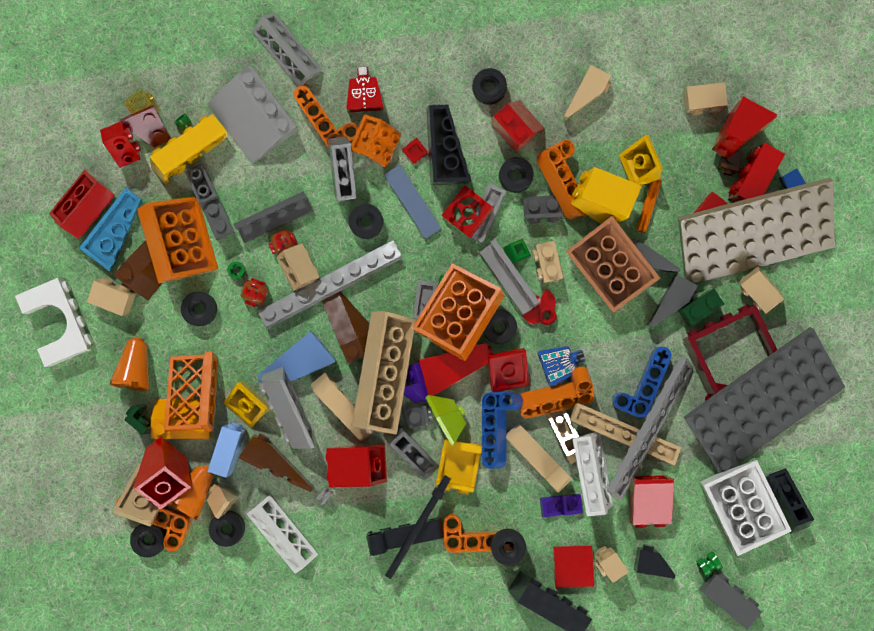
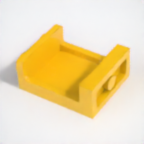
M444 438L436 485H439L444 475H447L451 480L445 489L446 491L454 488L458 489V493L469 495V492H474L482 445L456 440L455 444L451 445L448 439Z

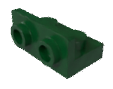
M145 404L132 405L126 412L127 417L124 420L140 434H150L151 419L145 415L143 417L140 416L147 406Z

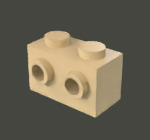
M725 82L689 86L683 90L685 114L691 113L692 116L703 114V111L719 113L728 106Z
M555 241L535 245V250H532L534 261H537L539 266L536 269L538 279L542 280V283L563 279Z
M303 244L283 250L276 257L293 291L303 288L319 278L318 270L313 265L309 253Z
M756 267L740 280V290L746 297L751 296L754 300L752 302L753 305H756L759 311L763 310L767 313L784 300L780 290L759 267Z
M102 277L93 281L87 302L124 316L130 313L136 292L130 290L124 284L118 285L113 283L112 279Z
M604 546L596 552L597 555L594 557L597 562L594 564L603 577L607 575L612 583L629 572L611 546L608 548Z

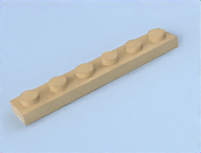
M579 403L575 404L569 420L574 424L628 447L633 444L639 430ZM656 437L647 455L675 466L681 447Z

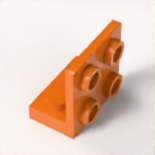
M364 114L352 141L351 151L366 156L382 167L387 168L395 147L399 143L401 133L383 120Z

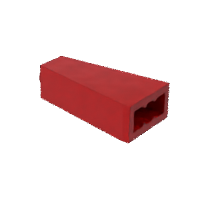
M487 343L474 346L466 361L449 352L419 360L428 395L434 396L488 364V355L493 354L492 347L487 346Z

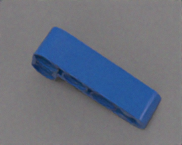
M656 347L653 349L634 396L622 392L614 394L612 404L615 408L636 417L642 418L647 416L671 360V351L667 347ZM663 351L665 358L659 360L660 356L657 353ZM658 361H659L658 364H662V367L659 366V365L653 364V362H658ZM652 368L658 370V375L655 378H652L649 374ZM646 385L651 389L648 396H644L642 393V389ZM620 396H624L626 399V403L623 406L617 404V399ZM638 403H641L644 407L640 414L635 412V406Z
M489 392L482 398V463L486 468L500 469L506 464V411L519 410L521 408L523 398L519 393Z

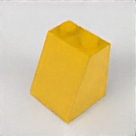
M593 167L581 174L579 178L580 183L572 194L574 197L571 204L600 224L611 216L619 223L629 218L642 186Z

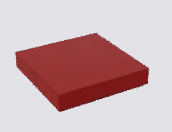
M525 348L488 355L492 392L529 386Z

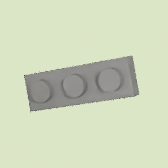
M490 183L488 184L482 199L493 206L494 209L471 239L483 243L506 190ZM479 204V206H478V208H477V210H476V215H477V216L480 215V211H481L480 204Z

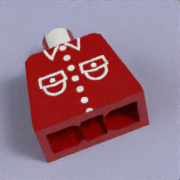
M367 67L357 68L358 78L349 79L347 112L383 111L384 107L377 78L369 77V69Z

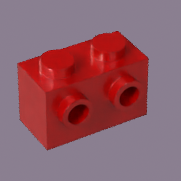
M122 121L100 130L102 142L119 168L141 160L139 154L142 151L140 144L137 140H133L130 128H126Z

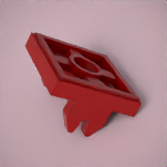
M464 185L441 216L471 238L494 207ZM466 198L474 199L470 205L464 206L461 203V200ZM478 204H480L481 207L479 216L476 215L475 209L478 206ZM456 207L461 210V217L458 221H456L454 216ZM471 207L473 214L470 217H465V209ZM473 219L475 221L470 225H463L466 220Z

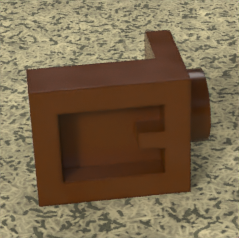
M738 151L730 158L721 156L717 169L722 170V174L727 176L739 173L743 152Z

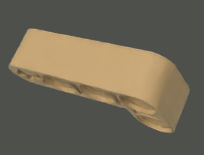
M327 372L321 374L311 383L315 394L361 442L375 432L352 427L355 404L339 389L336 382L330 379Z
M519 423L507 433V440L557 492L572 480Z

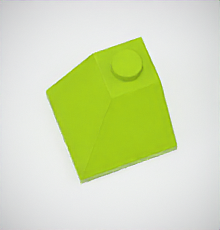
M431 395L426 396L434 416L451 445L455 444L466 425L463 418L466 414L462 406H457L453 399Z

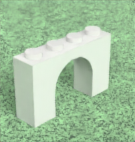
M56 278L15 296L22 314H30L46 306L54 305L61 309L66 317L67 327L63 336L59 340L37 349L44 367H51L92 349L91 344H93V340L89 333L86 334L84 326H86L85 321L76 311L78 304L69 294V291H71L70 285L62 278Z

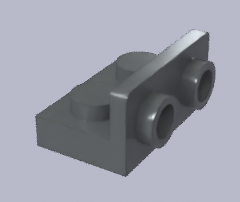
M555 196L523 197L524 220H528V223H540L542 219H547L548 223L559 222V219L563 218L562 209Z

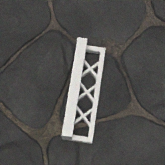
M270 495L247 513L248 517L294 573L302 570L318 555ZM267 502L272 507V514L266 513L262 508ZM276 519H282L285 523L284 529L276 525ZM288 534L295 535L297 538L296 544L288 540ZM301 549H306L311 556L305 560L301 556Z

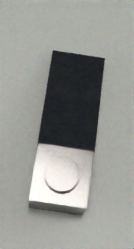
M787 469L769 474L770 479H774L777 483L778 490L774 495L791 529L790 534L808 528L814 521V518Z

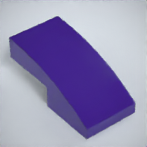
M581 494L540 498L541 516L544 518L583 513Z

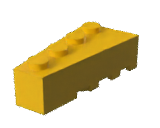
M213 114L209 117L204 116L198 121L196 126H190L178 138L173 137L170 139L165 147L155 149L150 156L151 168L166 186L170 183L168 178L172 175H180L186 168V164H194L202 157L201 153L203 151L208 153L227 138V131Z

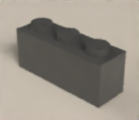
M347 136L328 139L335 197L337 201L356 199L350 141Z
M713 571L712 575L705 580L699 590L748 630L762 613L757 608L759 604L751 597L747 600L743 596L744 591L738 586H730L727 583L729 579L721 572L717 575Z

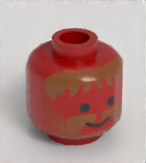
M283 230L272 235V243L268 244L272 254L276 253L279 255L283 250L298 245V242L293 232L290 233L288 230Z
M254 278L245 281L240 294L241 298L245 299L244 304L255 307L256 304L262 305L268 293V287L265 286L266 283Z

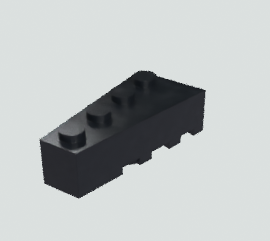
M429 105L426 109L430 185L469 184L472 180L455 131L456 128L449 105Z
M519 571L508 589L519 604L565 631H586L592 621V618L587 614L589 611L581 605L576 607L573 605V601L566 596L561 597L557 595L558 592L549 586L546 588L539 580L534 577L531 578Z

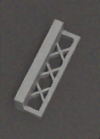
M275 13L262 16L252 30L253 34L298 87L305 86L311 78L319 75L322 69ZM262 26L267 31V37H264L259 31ZM273 41H276L279 45V51L274 49ZM285 56L291 59V66L286 63ZM297 70H300L305 76L302 81L298 77Z
M495 239L492 240L490 245L479 253L519 311L524 315L539 305V301Z

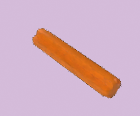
M661 179L650 183L636 227L638 232L645 233L647 231L662 183Z

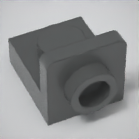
M426 405L404 410L408 429L430 425V420H433L431 408L427 409Z

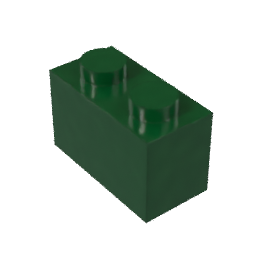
M713 288L680 308L678 312L688 326H693L725 304Z

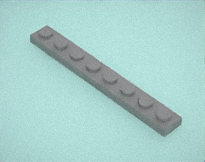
M392 240L259 310L258 313L264 326L269 329L402 259V256Z
M680 357L674 365L670 377L665 381L660 395L655 399L654 406L647 414L643 426L638 430L633 444L628 448L627 455L623 462L620 463L616 475L609 483L607 491L620 501L693 370L692 365L687 359Z

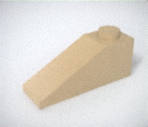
M590 65L563 120L566 121L597 99L602 92L606 93L612 83L609 81L611 75Z
M566 410L546 414L569 464L576 462L573 438L579 436L572 422L569 421L570 418Z
M220 482L217 485L213 484L208 491L210 496L207 502L214 516L219 519L230 510L239 494Z

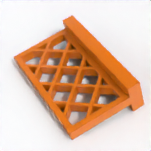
M212 351L205 352L204 355L170 357L164 425L166 432L188 430L214 431L218 357ZM203 360V366L198 371L191 367L196 361ZM175 362H184L186 364L179 372L175 370ZM190 368L195 374L186 381L182 375ZM197 377H200L202 379L201 385L195 390L190 384ZM181 378L185 383L176 391L173 388L174 383ZM189 386L193 392L184 399L180 393ZM198 395L200 403L193 408L189 402ZM179 396L183 402L174 409L172 401ZM188 405L192 411L183 418L178 412ZM196 413L199 416V424L190 425L187 421ZM177 414L182 420L176 426H170L171 419Z

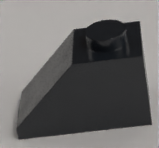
M643 544V547H637L634 564L636 573L675 579V573L662 555L654 549V546Z

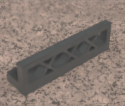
M303 191L234 223V227L239 231L243 242L247 243L313 212V208Z

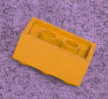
M167 399L155 400L151 416V439H158L159 437L164 439L213 438V431L188 430L166 432L164 425ZM174 399L172 407L176 409L183 400ZM192 399L189 404L195 408L200 403V399ZM186 405L178 413L184 418L192 409ZM195 413L187 422L190 425L199 424V416ZM176 414L171 419L170 426H176L182 419Z

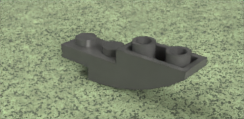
M201 163L186 170V176L198 203L203 209L215 239L219 241L234 234L230 218L204 165Z

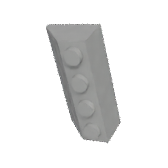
M284 367L263 374L259 383L260 388L269 397L267 400L268 405L277 414L275 419L278 426H282L285 431L283 436L286 443H290L293 449L314 448L313 430Z

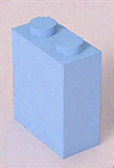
M232 422V424L229 423L222 426L208 472L226 478L233 474L247 431L243 429L242 424Z

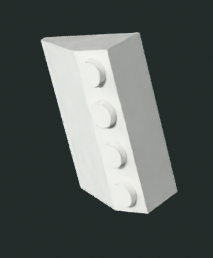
M757 460L700 481L720 525L737 556L791 532L787 520Z

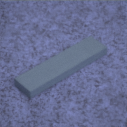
M401 165L384 174L424 238L426 239L441 229L440 225Z

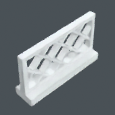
M591 432L582 437L573 438L586 514L587 516L606 515L608 509L614 506L613 498L607 491L610 482L601 435Z

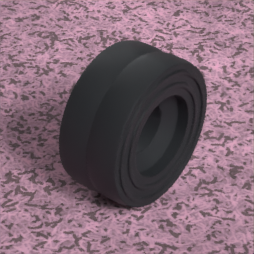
M486 68L479 71L474 77L472 85L475 98L487 105L495 104L502 100L507 89L505 76L494 68ZM489 81L493 82L495 89L487 91L484 88V84Z
M520 157L506 160L499 171V181L502 187L512 193L525 191L531 185L534 177L531 164ZM519 170L522 174L521 179L513 180L511 172Z
M371 204L356 206L351 211L348 220L351 231L362 239L376 237L381 232L384 223L379 209ZM364 216H368L372 220L371 225L368 227L361 225V219Z
M192 292L181 303V315L190 325L205 326L216 317L217 304L214 298L207 293ZM199 303L204 306V312L200 315L194 312L195 305Z
M497 309L483 333L492 343H507L516 334V319L510 312ZM497 321H502L505 324L503 332L495 331L494 324Z
M228 511L219 519L214 517L209 524L210 538L214 543L222 547L235 545L242 539L245 533V522L234 511ZM228 523L232 526L230 534H225L222 531L223 524Z
M144 524L138 525L130 536L131 548L141 557L150 558L156 556L165 548L163 544L167 533L165 528L154 524L151 527ZM146 534H151L154 537L153 544L145 543L144 536Z
M509 528L502 529L491 540V552L495 560L500 564L506 566L516 565L526 554V542L518 531ZM512 542L514 544L513 551L505 552L503 550L504 543Z

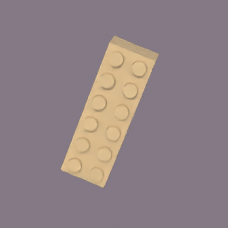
M386 311L371 313L352 427L397 434L414 335L412 327L416 322L415 319Z

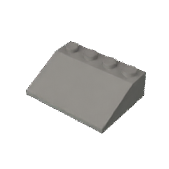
M251 65L237 74L208 102V105L252 164L298 131L297 127Z

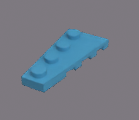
M125 188L79 249L111 272L136 217L137 209L143 200L131 190Z

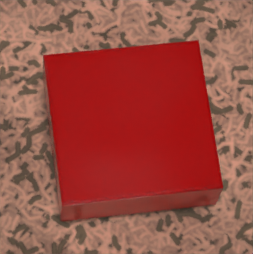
M417 138L402 149L413 165L429 153Z

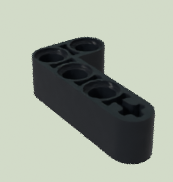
M441 518L427 519L413 544L443 538L444 531ZM408 523L398 525V528L391 529V527L380 529L379 532H368L366 539L370 556L384 554L389 549L402 547L415 524L410 525Z

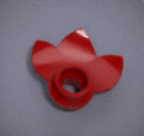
M546 289L541 298L536 296L539 305L522 316L530 324L541 323L543 325H551L556 320L557 314L554 310L556 299L551 291ZM545 312L550 313V318L548 320L544 319L543 314Z

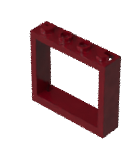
M747 304L737 309L738 313L734 315L731 312L720 317L721 321L717 323L714 320L704 324V329L698 331L696 328L688 332V336L683 338L684 344L710 397L723 388L718 389L695 340L750 315L769 356L777 351L776 345L756 305L749 307Z

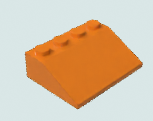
M196 196L149 202L137 209L158 284L218 269L202 210Z
M452 263L412 329L447 352L466 361L505 295L498 286Z

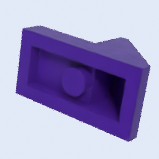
M420 363L409 365L406 376L407 386L404 388L403 395L414 403L427 401L426 396H428L421 365Z

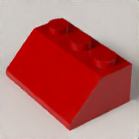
M84 170L49 212V215L62 229L79 239L88 231V227L92 222L99 218L101 211L111 203L115 194L88 171Z

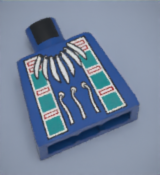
M569 346L537 351L549 386H553L570 377L572 371L577 368L576 364L585 361L582 350L571 353Z

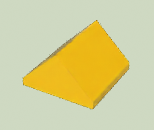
M649 135L643 136L619 154L629 181L642 186L661 178L663 167Z
M244 381L238 382L224 401V404L251 429L270 409L268 403Z

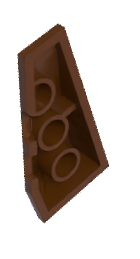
M145 240L125 260L114 276L128 288L149 300L161 286V283L158 284Z
M341 291L322 300L347 364L363 358L370 323Z
M261 433L252 436L239 459L261 470L268 468L272 475L283 478L286 476L288 477V482L309 492L313 490L314 486L273 443L269 442V437Z

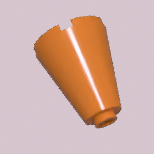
M132 337V340L127 341L110 380L111 386L129 388V390L149 391L148 349L144 339Z
M204 464L202 467L197 466L189 474L191 488L169 503L196 521L200 516L214 475L208 472L209 467Z

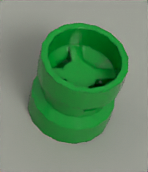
M713 551L708 553L706 558H700L696 561L706 578L711 576L714 570L719 571L723 568Z

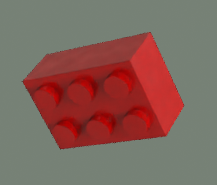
M766 143L759 147L756 146L754 150L751 149L746 157L748 163L745 167H741L740 172L737 174L739 177L736 184L733 183L728 191L730 194L728 199L738 202L764 195L785 153Z

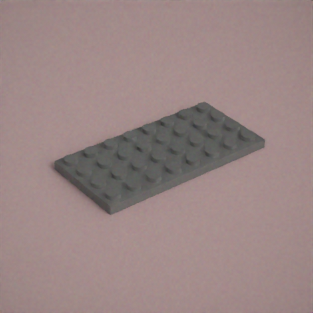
M809 327L683 418L715 470L721 473L736 466L844 389L845 385L815 330Z

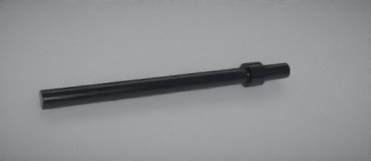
M444 475L438 487H435L432 491L431 499L385 574L387 578L392 579L438 500L443 498L444 490L451 480L449 476Z

